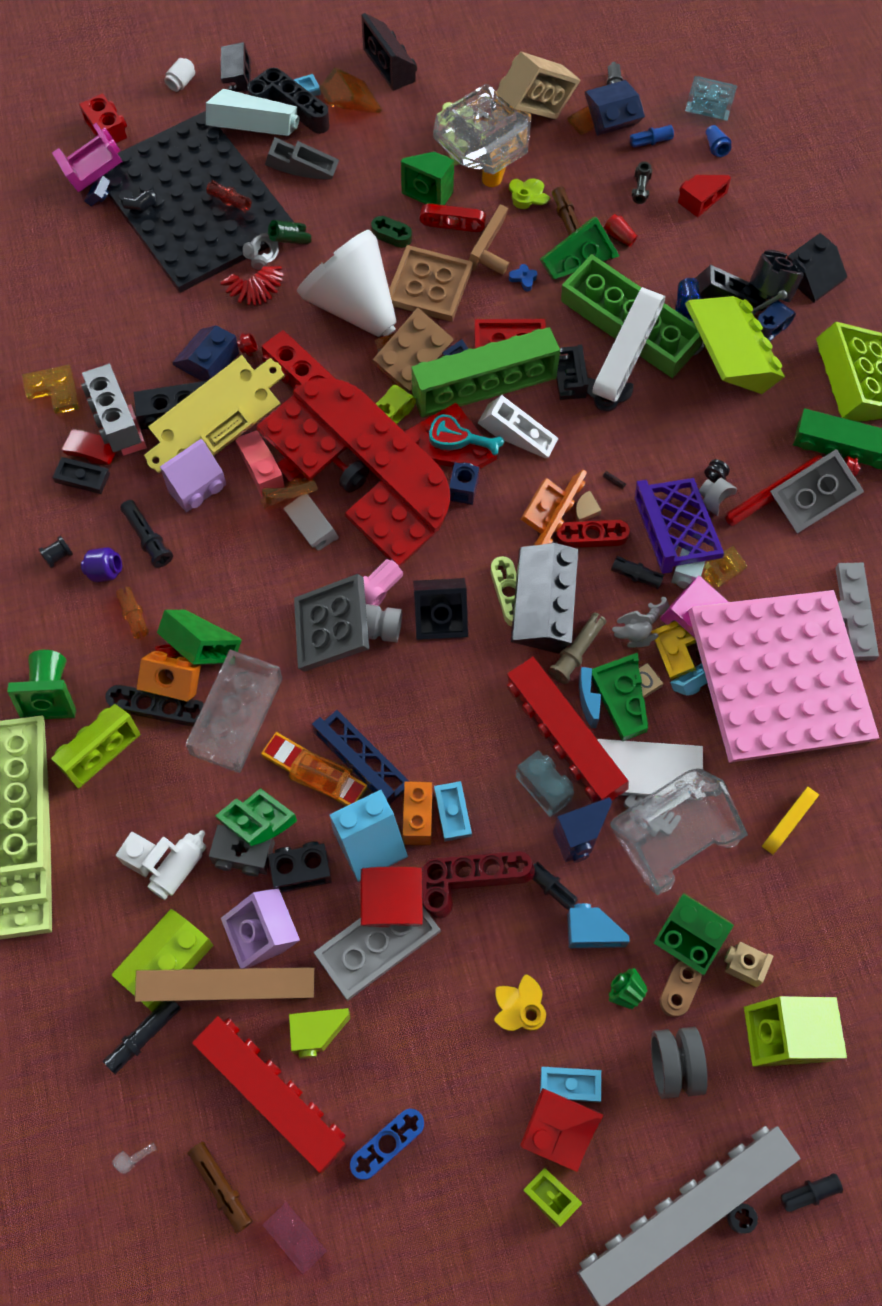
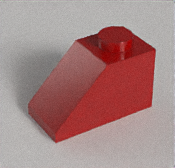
M696 174L689 181H684L680 186L678 203L698 218L727 194L731 177L729 175Z

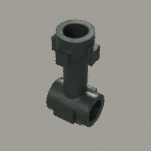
M646 161L640 162L635 169L634 177H636L637 189H632L631 196L637 204L645 203L649 196V191L645 189L646 183L651 179L653 169H651V164Z

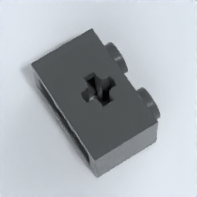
M218 824L209 858L215 864V867L220 870L231 871L232 868L241 869L243 874L258 877L259 873L267 875L270 864L268 854L273 853L275 842L272 838L263 843L250 846L226 826ZM245 848L247 853L244 852L241 854V857H238L236 852H241Z

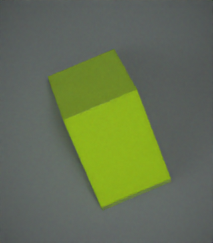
M545 1168L523 1190L556 1228L561 1227L582 1205L581 1201Z

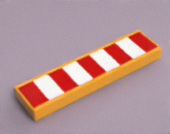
M278 732L273 735L261 753L262 757L345 806L360 800L368 788L367 784Z

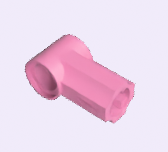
M386 559L369 577L364 576L366 604L379 606L384 600L386 592L403 576V571L393 560Z

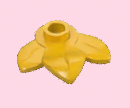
M526 974L523 976L518 989L510 986L496 987V1000L502 1011L497 1014L494 1021L501 1028L508 1031H514L522 1027L533 1031L542 1027L546 1020V1011L542 1004H540L542 990L539 984ZM528 1011L536 1013L537 1018L534 1021L526 1018Z

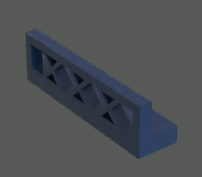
M338 710L332 713L325 721L319 717L312 723L314 734L363 783L367 784L373 793L382 790L390 805L404 792V783L410 781ZM338 720L344 726V735H338L330 725ZM347 740L359 741L363 745L362 753H356L347 744ZM365 759H378L381 762V772H375L365 762ZM384 766H385L390 772H384ZM384 777H396L402 784L394 791L384 781Z

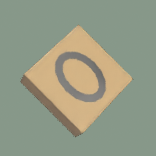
M648 663L639 668L642 679L643 698L661 688L663 682Z

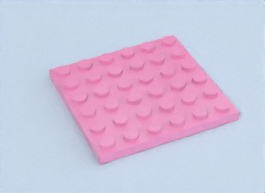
M834 590L694 606L688 610L729 763L872 742L879 739Z

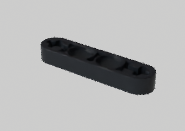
M124 685L112 686L108 689L105 696L109 707L116 704L131 715L191 727L203 726L209 718L206 705L199 700L190 699L189 701H184ZM122 693L123 697L127 699H120L118 703H116L113 697H118L119 694ZM150 698L152 700L150 707L139 709L137 703L140 699ZM167 703L177 704V710L173 714H165L163 708ZM183 705H185L187 712H183ZM196 709H199L202 715H197L195 719L188 713H193Z

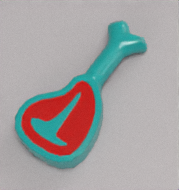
M445 414L439 415L434 419L429 431L431 445L442 450H456L469 444L486 447L492 452V455H497L499 452L498 448L504 444L501 436L486 438L472 434L468 429L462 428L454 417Z

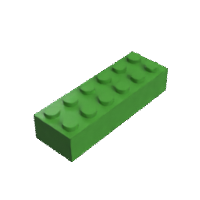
M591 254L562 284L561 302L616 339L641 287ZM664 303L639 356L673 378L700 349L703 340L692 321Z
M549 327L542 330L537 329L521 336H512L507 340L491 342L475 349H467L454 355H445L440 359L421 362L412 366V395L416 397L415 404L421 418L436 414L454 403H457L460 407L556 379L560 348Z

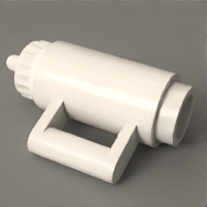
M201 830L195 835L188 833L176 845L165 837L160 839L141 864L153 874L149 879L151 882L147 886L153 893L163 900H166L169 895L172 896L201 859L202 853L206 849V845L203 843L205 831ZM168 848L171 849V852L156 870L154 868L155 864Z

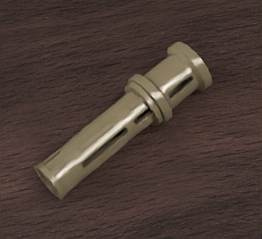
M593 613L570 647L560 652L561 657L557 663L551 665L548 669L552 678L563 684H567L570 681V674L575 667H579L582 664V655L606 624V619L603 616L597 621L599 614Z

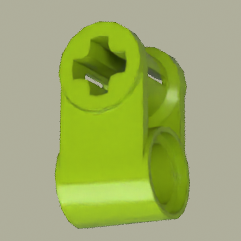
M393 385L376 405L398 424L412 411L416 403V397L399 386Z

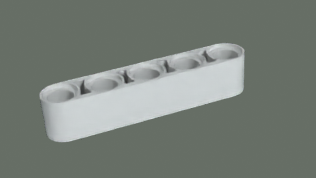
M643 287L640 289L594 383L593 394L613 402L618 400L665 302L664 295Z

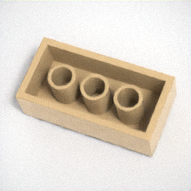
M520 51L519 55L513 59L512 66L507 75L500 81L496 93L514 109L557 119L581 80L561 64Z

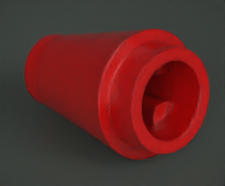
M613 214L604 225L607 235L628 247L632 246L638 238V235L635 234L621 215Z

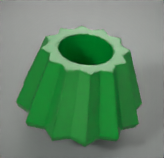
M629 968L626 972H623V974L619 973L613 979L611 992L608 995L609 1002L628 1009H633L642 1002L646 996L647 986L635 968Z

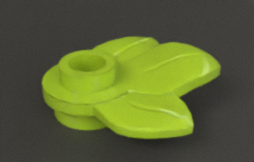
M532 178L525 182L513 179L509 184L513 205L517 208L527 209L531 204L543 205L551 199V197L542 193L544 183L539 179Z

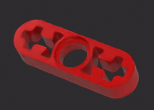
M425 204L421 208L419 219L422 224L429 227L480 232L485 227L486 215L478 209ZM448 216H454V217H457L458 219H457V220H452V219H449Z
M622 520L565 522L556 533V541L558 544L572 548L620 546L627 542L630 528ZM594 529L599 532L600 536L596 539H591L586 535V531ZM604 529L607 530V531H606L607 538H604V534H605V530H604ZM619 529V533H622L621 536H617L614 530ZM580 530L582 531L581 539H579L578 531ZM564 532H569L571 539H566Z

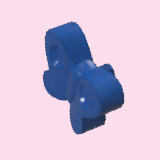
M521 264L519 269L509 272V281L521 282L525 291H530L533 281L537 279V271L529 270L526 264Z

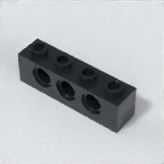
M207 381L135 391L136 417L141 430L149 429L148 426Z

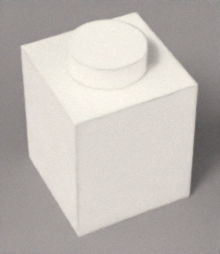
M131 831L117 852L116 857L123 865L146 877L150 871L141 864L156 845Z

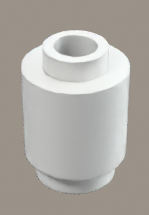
M178 58L166 72L165 84L174 92L183 90L195 75L193 63L188 59Z

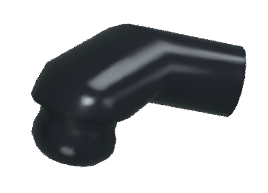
M146 190L137 198L124 197L123 208L146 211L156 202L157 195L153 190Z

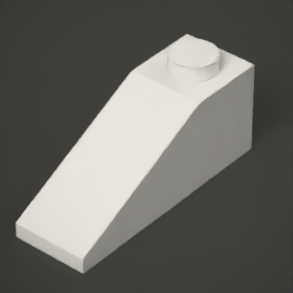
M502 395L487 405L478 421V424L494 436H501L504 441L544 458L550 456L558 440L555 435Z

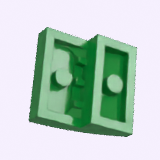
M261 788L243 803L236 798L215 815L218 821L250 846L274 838L297 822V818L292 811Z

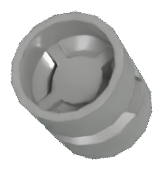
M366 604L368 638L376 639L378 636H381L383 641L397 643L401 628L402 609L387 607L385 611H382L380 606Z

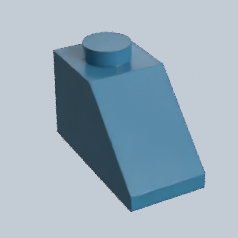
M581 903L575 904L574 908L569 909L567 914L569 948L626 947L630 942L629 935L600 908H591V904Z

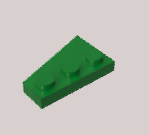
M592 217L539 260L551 279H557L574 273L591 254L601 261L613 259L620 255L598 218Z
M638 652L592 669L591 680L598 694H601V700L622 742L647 733L648 730L645 701L641 686L642 679L638 665Z

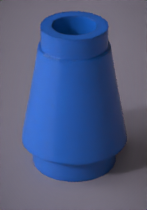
M716 125L708 127L706 136L711 153L717 157L726 156L731 151V139Z

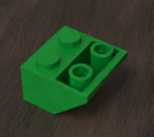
M682 893L656 937L654 944L704 975L734 924L687 894Z

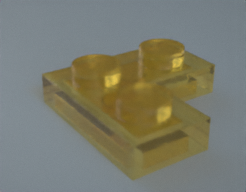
M70 364L22 374L27 399L51 395L55 414L79 409Z

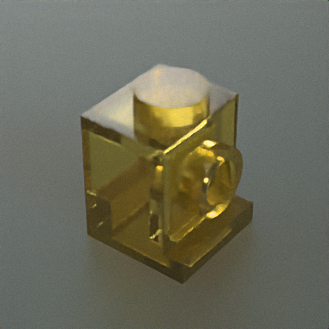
M734 546L724 551L723 558L709 560L705 564L704 568L706 571H704V576L711 585L715 583L719 588L734 577L742 574L748 566ZM719 567L725 570V574H722Z

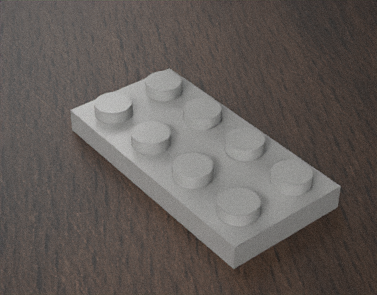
M423 905V924L419 927L391 925L388 928L361 926L360 918L314 951V955L347 1001L441 932Z

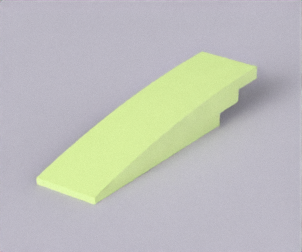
M43 715L0 721V940L52 932L50 815L45 720Z

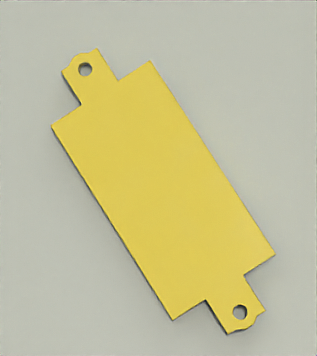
M241 355L148 426L160 441L158 445L144 455L150 468L156 470L159 474L161 472L160 466L200 439L205 442L212 455L215 456L281 405L269 389L285 377L279 363L274 362L270 358L254 370ZM271 368L276 369V373L274 374L270 373L269 371ZM159 458V463L154 464L153 459Z

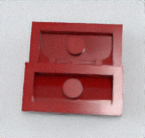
M370 867L361 869V926L388 928L391 925L419 927L423 924L422 868Z

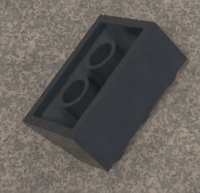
M366 13L361 14L363 50L390 88L395 91L416 82V62L413 58L409 57L404 45L398 42L395 33L390 31L384 22Z

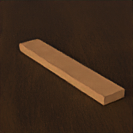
M313 967L136 970L135 1002L314 998Z

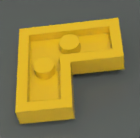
M674 621L669 625H664L651 631L652 634H658L655 642L671 680L696 670L687 646L697 643L696 639L680 624Z

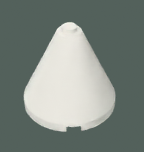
M370 230L358 234L334 252V256L324 264L321 263L297 288V292L303 300L377 337L383 335L386 338L396 330L394 325L397 321L377 238Z

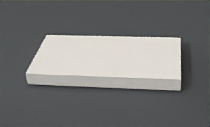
M597 739L629 780V789L621 795L629 796L634 794L645 797L699 801L703 799V746Z

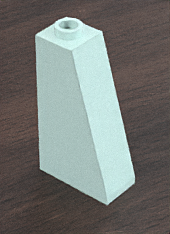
M222 89L206 102V125L289 136L299 125L296 106Z

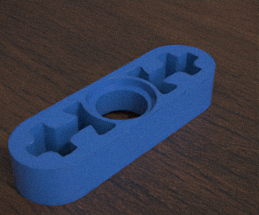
M406 1109L353 1155L350 1161L352 1174L360 1180H368L377 1174L422 1133L424 1129L422 1114L415 1109ZM406 1116H409L411 1119L416 1116L418 1118L416 1122L418 1129L414 1132L412 1129H408L403 1133L407 1140L401 1143L399 1135L391 1130V1128L397 1125L398 1130H400L405 1125L404 1118ZM385 1135H391L396 1140L395 1150L388 1154L383 1153L379 1149V1140ZM373 1145L376 1153L384 1160L378 1164L375 1158L369 1164L371 1168L369 1173L365 1171L358 1173L356 1170L359 1166L358 1158L368 1159L372 1155L368 1149Z

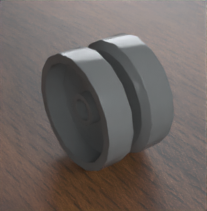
M696 1027L680 1028L676 1038L669 1029L653 1031L651 1035L652 1066L656 1087L661 1099L677 1098L681 1093V1089L685 1091L688 1097L705 1095L707 1091V1065L698 1029Z

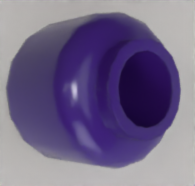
M109 547L92 549L84 555L81 569L83 574L92 582L109 581L116 579L119 572H121L122 560L120 555Z

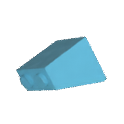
M382 790L330 814L333 833L358 882L361 881L362 868L389 867L408 857L394 813Z

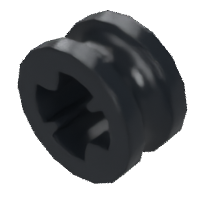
M713 459L704 473L710 481L715 483L719 478L725 480L726 476L730 473V468L723 461Z
M742 1203L727 1214V1221L732 1230L737 1233L746 1234L756 1228L758 1217L753 1207ZM741 1209L746 1211L745 1215L750 1219L749 1225L743 1224L744 1228L739 1227V1220L735 1219L736 1212L742 1213Z

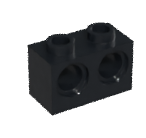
M308 842L303 844L302 848L291 850L290 847L276 849L275 853L268 854L274 889L279 888L280 893L332 883L324 843ZM312 858L321 860V864L314 869L308 868L306 864ZM289 863L293 865L290 873L281 874L279 872V868L283 864Z

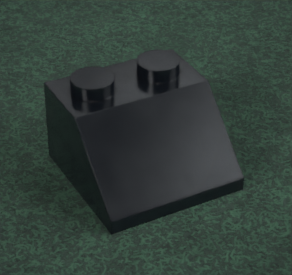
M822 233L817 234L787 257L790 261L796 258L805 265L806 271L798 289L814 303L847 279L837 246Z
M465 578L414 580L416 640L468 637L467 587Z

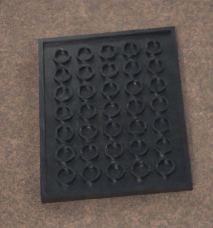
M206 111L117 153L123 162L103 175L110 181L106 189L109 192L108 196L179 293L247 259L243 255L244 244L247 242L251 243L260 234H268V226L272 220L294 222L220 127L206 125ZM146 190H153L157 195L156 202L146 211L123 208L124 197L137 198ZM262 241L258 253L269 248V245Z

